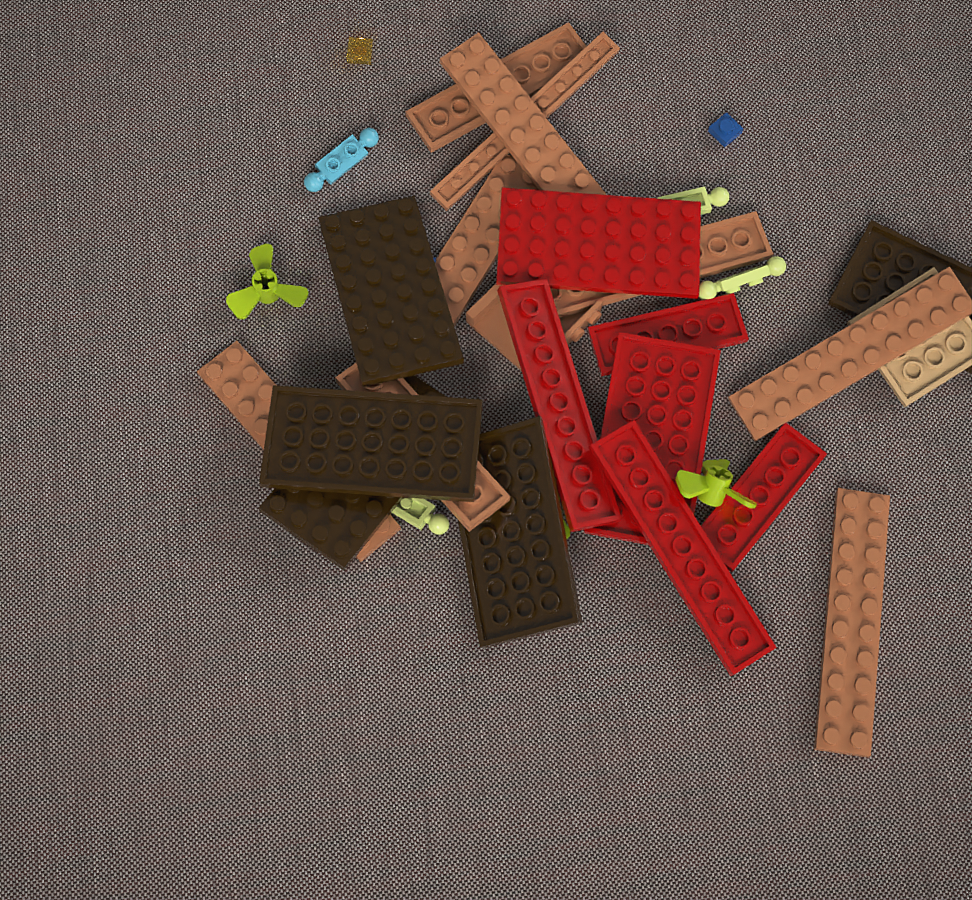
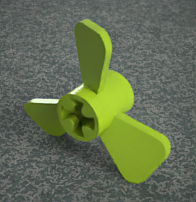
M271 244L257 246L249 253L250 260L256 271L252 277L253 286L233 292L226 297L229 309L238 319H246L259 301L264 304H271L277 301L278 298H281L293 307H301L309 296L308 289L305 287L278 283L276 274L271 270L274 251ZM263 285H268L269 289L263 290Z
M726 459L704 461L701 471L705 476L684 470H679L676 475V483L680 493L685 498L690 499L698 496L699 500L703 503L718 507L722 505L727 494L749 508H755L757 505L753 500L729 488L733 475L727 470L730 461Z

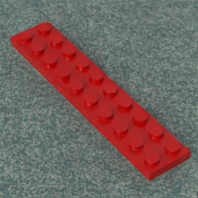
M543 279L500 286L497 292L535 417L541 416L543 419L557 490L569 530L574 532L617 523L622 520L612 485L588 448L597 441V437L548 280Z
M635 420L591 444L588 448L729 675H735L777 648Z

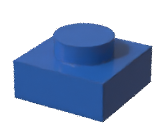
M726 112L709 126L708 132L723 147H726L742 134L743 128Z

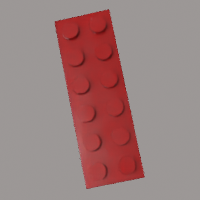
M734 293L588 327L589 338L601 377L612 374L619 332L712 349L746 343L749 339Z
M787 423L783 424L731 488L756 502V507L749 508L726 494L722 505L716 507L701 525L731 573L827 455L825 451Z

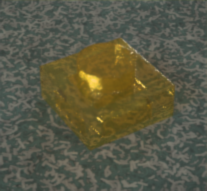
M349 37L347 63L371 65L373 39Z

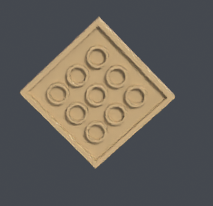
M932 268L849 320L847 325L850 326L938 274L937 270ZM969 316L878 369L904 408L972 366V320Z

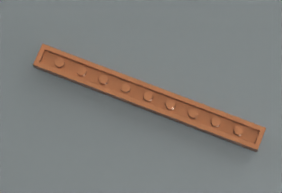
M602 32L531 99L544 116L548 118L619 52L620 47ZM493 132L430 191V195L448 211L510 152Z

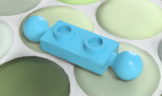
M365 128L361 131L359 140L353 134L315 164V168L319 172H311L306 175L304 179L305 188L310 192H317L323 187L325 179L332 185L368 155L365 147L370 148L378 143L379 135L377 131L373 128Z

